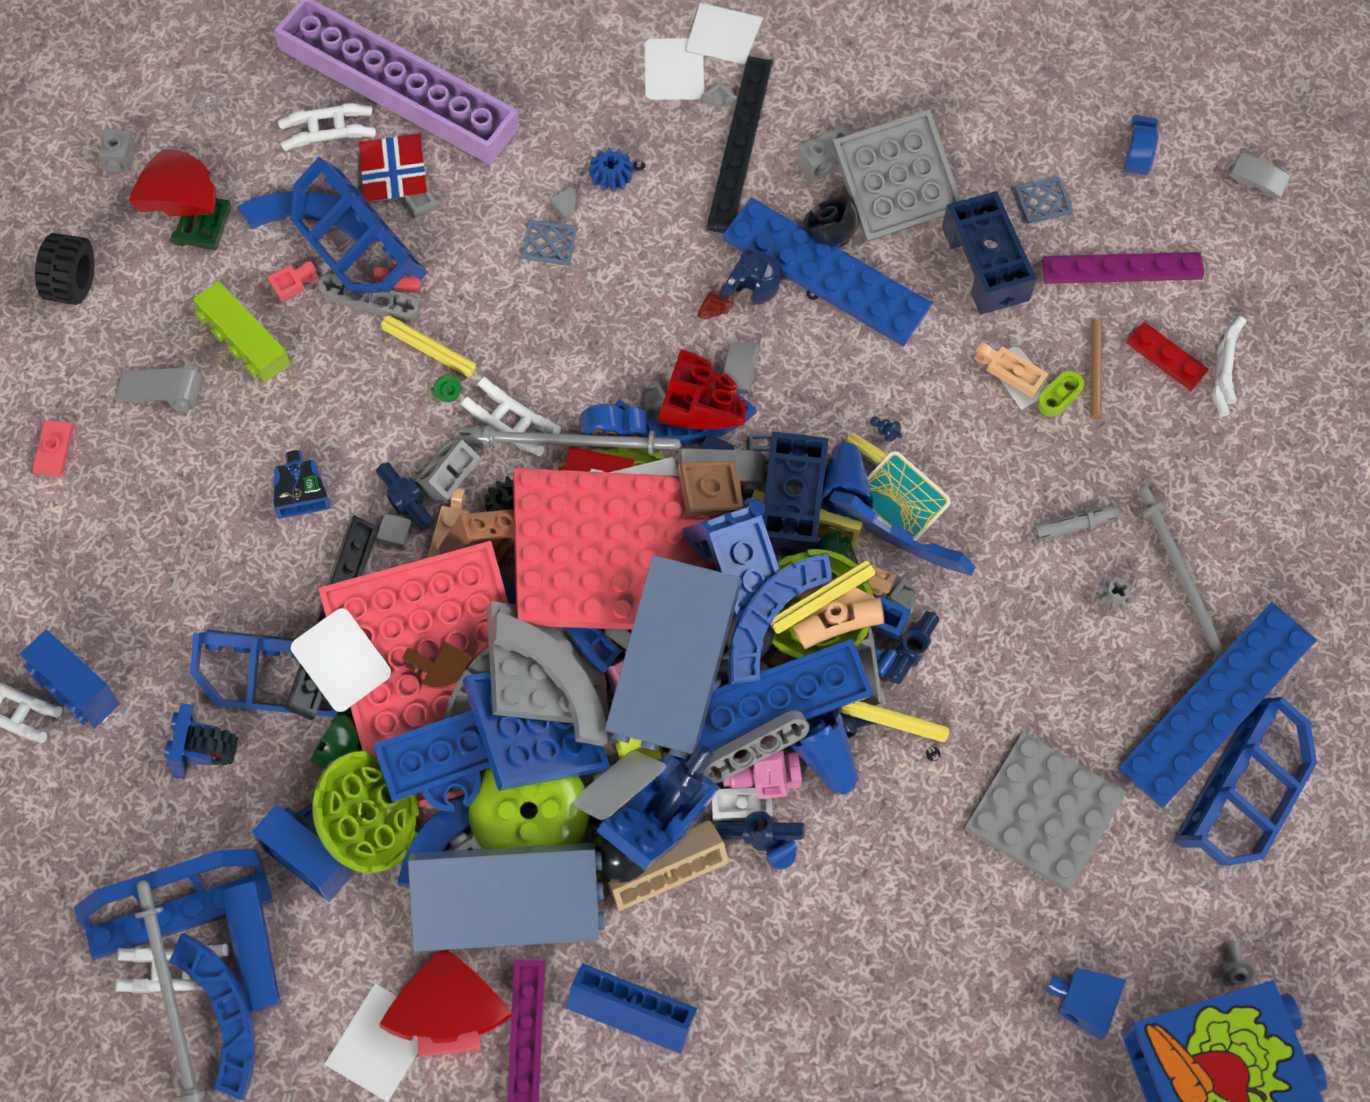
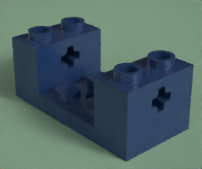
M994 191L947 204L942 230L951 249L962 246L975 275L970 293L979 314H986L1030 301L1037 278L998 192ZM992 240L998 246L996 248H988L984 242Z
M772 432L764 495L765 512L762 518L774 554L794 556L807 552V550L816 549L829 438ZM791 483H796L801 486L802 491L798 494H791L787 491L786 487Z

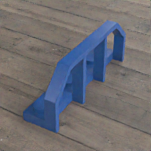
M318 157L294 183L291 221L349 291L355 294L389 292L404 276L409 277L412 275L421 280L428 273L341 169ZM322 172L326 176L324 181L333 190L337 189L340 195L338 198L340 200L310 231L303 222L306 188ZM352 207L355 210L353 216L365 225L366 223L369 228L336 262L319 240L346 210ZM374 240L381 241L384 245L382 250L390 258L396 259L399 264L381 283L354 284L345 271Z
M209 629L194 632L190 674L216 706L293 713L285 709L286 705L255 702L260 650H263V655L280 656V652H289L292 658H296L291 651V644L297 638ZM202 644H205V649L223 650V646L234 647V652L250 653L246 701L224 699L200 671ZM318 708L316 716L333 718L338 711L335 709Z
M1283 696L1264 698L1238 727L1174 841L1182 848L1200 847L1222 866L1264 859L1317 764L1311 722ZM1278 709L1297 727L1302 764L1295 777L1289 774L1259 747L1267 728L1274 722ZM1251 757L1256 759L1288 788L1271 820L1266 818L1235 790L1236 783L1241 774L1248 768ZM1227 799L1264 831L1252 853L1228 857L1208 839V832L1214 822L1221 816L1222 808Z
M256 849L218 850L95 890L74 906L77 922L86 932L91 958L96 960L117 953L118 948L130 949L149 942L144 917H135L136 913L142 911L92 926L90 915L105 904L134 896L140 903L137 884L141 880L147 881L152 890L189 878L198 890L197 893L155 906V908L163 907L164 910L156 914L162 938L225 918L226 912L222 891L237 885L255 881L259 884L262 905L272 903L273 898L264 865ZM254 866L258 872L207 890L204 880L200 875L220 867Z

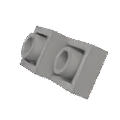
M1244 153L1238 154L1229 173L1230 177L1246 188L1250 189L1255 186L1274 200L1282 196L1291 177L1279 168Z
M731 342L723 374L726 373L736 383L737 394H749L755 377L753 367L759 353L758 343Z

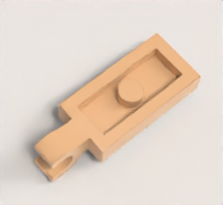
M981 342L976 349L977 353L974 359L982 364H989L987 368L989 373L1032 398L1035 397L1048 378L1049 373L1003 346L997 352L988 344Z
M456 489L452 494L450 507L441 506L428 558L440 555L438 548L459 515L469 513V511L463 510L467 495H464L465 489Z

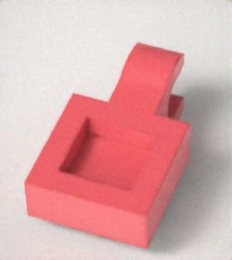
M311 261L303 264L296 270L290 264L267 277L281 302L304 291L303 283H310L319 278L316 268Z
M375 267V283H381L391 273V270L384 267ZM412 275L409 277L404 276L393 287V291H421L420 279Z

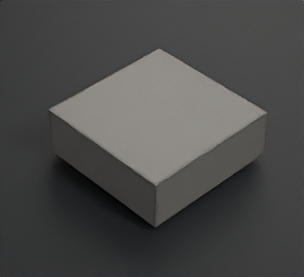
M427 185V193L403 197L415 219L439 208L438 202Z
M385 513L376 537L377 542L404 549L413 525L412 520Z

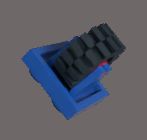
M181 703L179 713H173L171 720L173 740L167 741L164 758H167L166 766L170 767L172 777L184 779L187 763L212 766V764H221L223 766L232 764L235 759L239 739L236 737V734L230 733L228 730L222 731L221 728L196 722L193 705Z

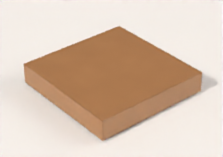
M735 461L679 463L678 474L687 517L724 515L744 508Z

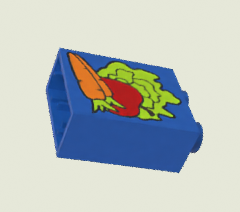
M1274 980L1134 1022L1121 1034L1146 1102H1324L1320 1092L1327 1089L1328 1085L1324 1068L1315 1054L1304 1055L1295 1031L1302 1028V1017L1299 1007L1289 993L1279 994Z

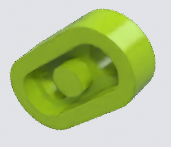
M1074 371L1061 373L1040 393L1037 401L1039 411L1048 417L1060 415L1081 395L1084 388L1082 376ZM1069 385L1073 390H1067L1065 386ZM1047 402L1054 403L1055 407L1048 406Z

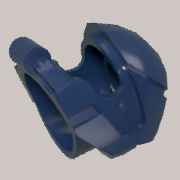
M760 251L749 255L742 252L740 260L730 274L726 284L721 287L719 297L722 300H727L730 294L733 295L735 292L740 293L743 289H750L753 292L750 299L753 301L752 305H761L772 300L779 290L781 280L780 269L774 257Z

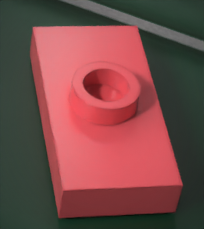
M44 420L32 469L35 474L63 477L74 431V425L71 422Z

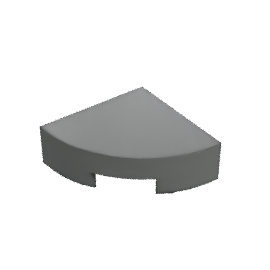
M721 81L701 95L703 102L714 107L731 106L737 102L738 98Z
M572 186L550 199V204L565 222L573 216L576 207V193Z
M658 380L649 385L643 398V410L649 414L661 410L666 395Z
M903 577L887 600L910 609L909 617H911L916 599L911 583Z

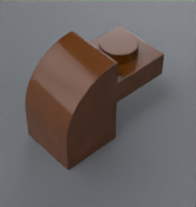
M448 642L443 646L435 662L410 648H407L402 656V659L407 662L405 668L419 676L422 672L427 673L422 685L432 689H443L455 684L473 659L472 656Z

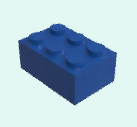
M47 629L20 653L26 662L23 668L31 675L30 677L42 689L46 688L58 704L62 707L66 706L71 711V715L81 725L88 722L95 729L120 705L108 684Z
M276 804L252 831L253 836L261 849L326 901L330 902L353 875L351 869L342 865L331 856L322 844L315 827L309 825L306 828L299 821L301 817L289 807L283 810Z

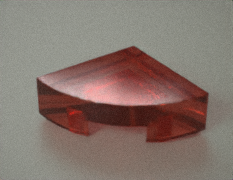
M709 291L698 310L697 317L711 319V317L725 315L732 309L733 301L729 299L722 300L719 295Z

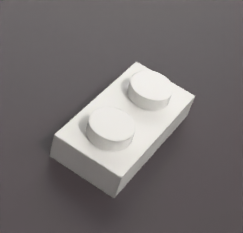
M756 788L719 789L711 800L713 822L744 820L755 811H764L770 817H773L772 798L759 799Z

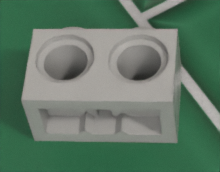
M844 125L799 147L797 165L810 183L840 169L831 142L834 139L850 135Z
M462 439L447 440L414 482L433 500H448L481 457Z

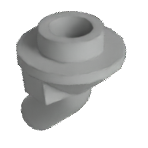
M1227 942L1230 962L1223 963V977L1228 983L1236 985L1245 984L1253 978L1254 969L1250 961H1242L1240 942Z

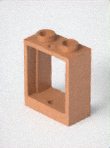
M513 509L460 514L439 546L440 554L491 541L499 567L515 544Z

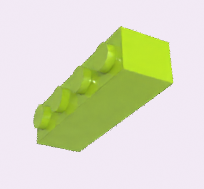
M219 280L193 299L196 307L194 314L203 325L208 323L212 327L211 332L219 342L224 340L229 345L227 347L229 352L236 360L241 358L246 363L244 366L253 378L258 376L265 383L290 364L287 351Z

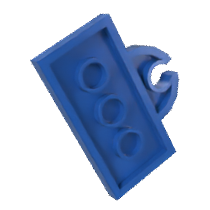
M472 710L373 744L392 802L422 792L427 802L436 809L455 812L454 805L447 800V791L452 787L462 789L464 792L463 804L466 808L479 793L481 785L479 771L490 768Z

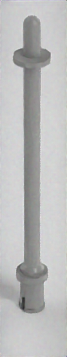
M485 426L484 428L460 427L459 433H462V435L458 437L467 444H479L485 448H491L496 442L648 448V453L654 456L655 449H678L681 446L680 440L676 438H655V431H650L648 437L497 432L495 429H492V426Z
M1141 486L1139 494L1146 506V510L1142 512L1143 519L1151 518L1212 647L1214 656L1211 661L1214 664L1227 649L1224 648L1164 521L1162 513L1166 510L1165 504H1156L1149 487Z
M141 880L137 884V891L142 912L136 913L135 917H144L184 1086L182 1096L179 1097L180 1102H204L205 1091L196 1085L156 915L164 910L163 907L155 908L150 885L147 881Z

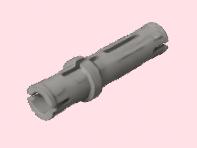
M1114 503L1095 509L1085 508L1077 514L1033 524V533L1039 542L1079 530L1087 529L1090 531L1094 530L1096 526L1118 521L1119 513Z

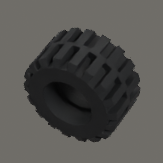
M53 232L45 237L38 251L35 264L36 289L43 300L71 305L81 304L85 300L92 285L95 268L93 247L89 239Z

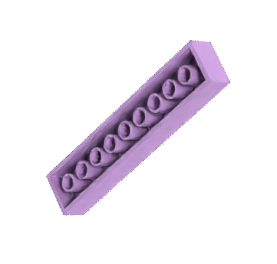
M300 0L274 30L278 49L489 165L493 163L519 130L517 109L314 0Z

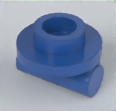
M888 649L887 651L875 650L879 679L886 678V674L898 654L893 649Z
M778 840L776 845L766 850V859L775 869H787L795 861L797 846L793 840Z

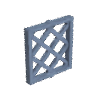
M1060 177L1016 185L1014 187L1020 203L1019 206L1022 208L1027 224L1073 214L1067 197L1068 194L1064 190ZM1052 183L1049 188L1043 186ZM1055 184L1059 186L1061 194L1052 190ZM1034 187L1032 192L1026 190V188ZM1038 188L1046 191L1044 197L1035 194ZM1020 192L1029 195L1026 201L1022 199ZM1049 194L1058 197L1055 203L1047 200ZM1032 197L1041 201L1037 207L1029 203ZM1061 199L1065 201L1066 209L1058 205ZM1044 203L1052 207L1049 213L1040 209ZM1026 207L1034 210L1032 216L1028 215ZM1055 209L1061 211V212L1053 213ZM1037 213H1040V214L1043 215V216L1035 217V216L1037 215Z
M530 220L522 259L569 266L572 251L575 248L574 242L577 227ZM539 226L548 227V228L545 229L544 231H542ZM535 227L539 234L531 237V229ZM557 229H562V230H567V231H565V232H563V233L561 234ZM553 230L557 237L549 240L545 234ZM571 233L572 240L568 243L564 237ZM543 237L546 243L539 247L535 240ZM561 240L564 246L557 250L553 243ZM531 243L535 250L528 253L527 247ZM550 246L554 252L546 256L542 250ZM568 248V257L564 258L561 252ZM539 252L542 257L534 255ZM557 255L560 259H554L552 257Z

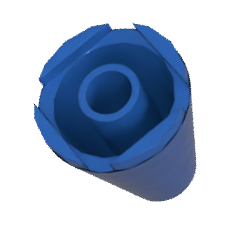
M848 442L841 443L832 450L824 475L821 509L844 517L849 516L829 500L833 491L856 495L868 507L873 508V497L860 450L857 446Z
M836 709L833 711L834 714L828 715L826 713L807 720L809 725L807 735L790 746L833 793L843 795L851 792L856 787L858 774L842 716Z

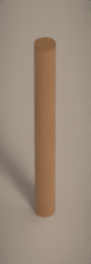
M1093 320L1091 322L1090 418L1099 420L1101 419L1102 321Z

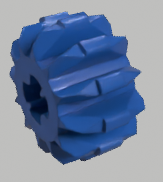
M608 147L606 153L599 150L597 157H592L589 175L594 186L600 185L602 192L609 187L614 193L617 186L624 190L626 183H631L633 164L630 162L628 154L622 155L620 148L612 152L610 147Z

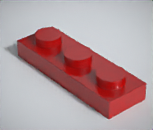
M1143 322L1126 343L1190 391L1201 382L1210 370L1146 322Z

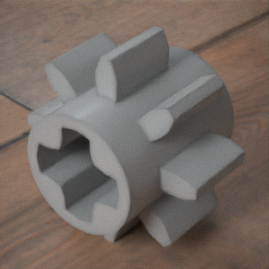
M1122 576L1115 580L1108 577L1105 582L1106 586L1101 585L1098 590L1099 594L1104 595L1099 604H1105L1109 607V612L1111 613L1114 609L1119 608L1122 612H1125L1128 607L1127 603H1132L1135 599L1134 595L1129 594L1133 584L1128 585Z

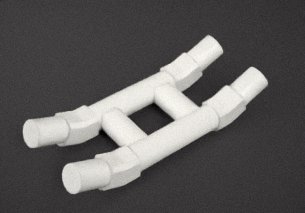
M346 103L342 106L293 112L289 116L278 120L280 128L284 130L293 125L296 126L308 122L309 133L307 131L300 132L282 141V148L284 151H288L313 142L345 137L374 138L376 134L375 127H365L357 124L346 125L345 127L344 116H371L372 107L357 103ZM334 119L335 129L319 131L318 120Z
M1237 316L1232 325H1229L1224 333V338L1217 347L1218 359L1215 383L1212 388V399L1220 417L1228 416L1230 411L1227 404H1233L1237 401L1233 389L1232 369L1235 344L1239 337V332L1246 323V319L1242 316Z
M485 376L477 385L489 397L499 403L496 409L489 414L488 411L479 404L477 405L468 396L461 402V405L476 420L487 426H492V429H495L497 432L524 433L531 424L544 433L559 434L561 431L559 425L550 422L548 419L537 415L508 396L497 385L490 382ZM509 409L522 417L513 429L500 421ZM514 443L521 450L537 456H541L544 452V447L540 444Z
M0 682V705L5 697L20 703L11 719L0 714V727L24 739L44 743L47 739L46 732L37 730L22 722L30 709L57 718L62 714V708Z
M227 944L206 945L219 957L229 955V946ZM118 948L117 960L142 963L152 962L151 980L116 979L115 991L131 993L161 992L151 948ZM164 948L167 961L170 960L175 948ZM183 970L182 978L172 979L174 991H205L202 986H199Z

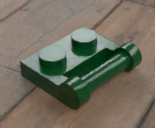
M216 198L214 214L197 215L191 233H187L193 215L181 216L176 231H173L171 234L170 242L177 246L188 245L217 251L231 209L230 200Z

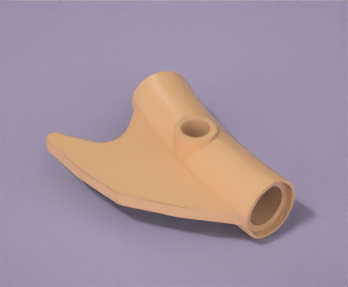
M824 585L810 588L795 597L803 599ZM853 588L799 621L796 625L792 626L793 630L806 650L837 635L864 627L884 624L881 598H875L857 588Z

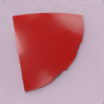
M162 150L149 161L139 175L129 201L139 212L163 211L168 217L214 214L216 187L210 180V171L199 159L180 150Z
M681 349L670 378L658 422L691 429H721L744 425L746 417L745 400L739 398L736 393V383L726 373L719 375L712 369L710 361Z
M440 950L401 990L379 1025L386 1032L412 1041L414 1036L430 1037L433 1043H449L458 1041V1036L461 1034L477 1031L481 1035L498 1027L512 1017V1011L491 987L462 960L448 950Z

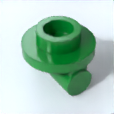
M447 374L439 377L430 390L435 398L443 402H452L461 393V383L455 375Z

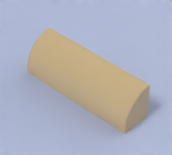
M709 820L691 828L675 848L647 868L639 877L620 883L619 879H610L611 883L606 882V885L619 912L728 864L729 860L724 842Z

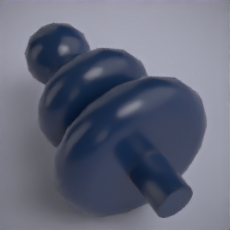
M876 416L871 418V425L878 427V433L884 435L886 442L902 438L903 434L900 433L901 424L899 421L891 423L889 419L880 421Z

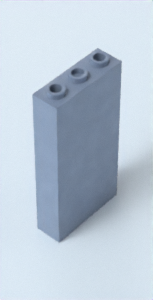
M652 555L605 731L612 733L611 739L629 743L630 738L641 741L640 747L658 751L659 746L670 748V755L687 759L688 753H694L699 745L742 584L740 577Z
M594 842L410 853L408 866L414 952L599 940V930H605L604 911L598 912L597 900H603V881L596 882V870H602L601 851L595 852Z

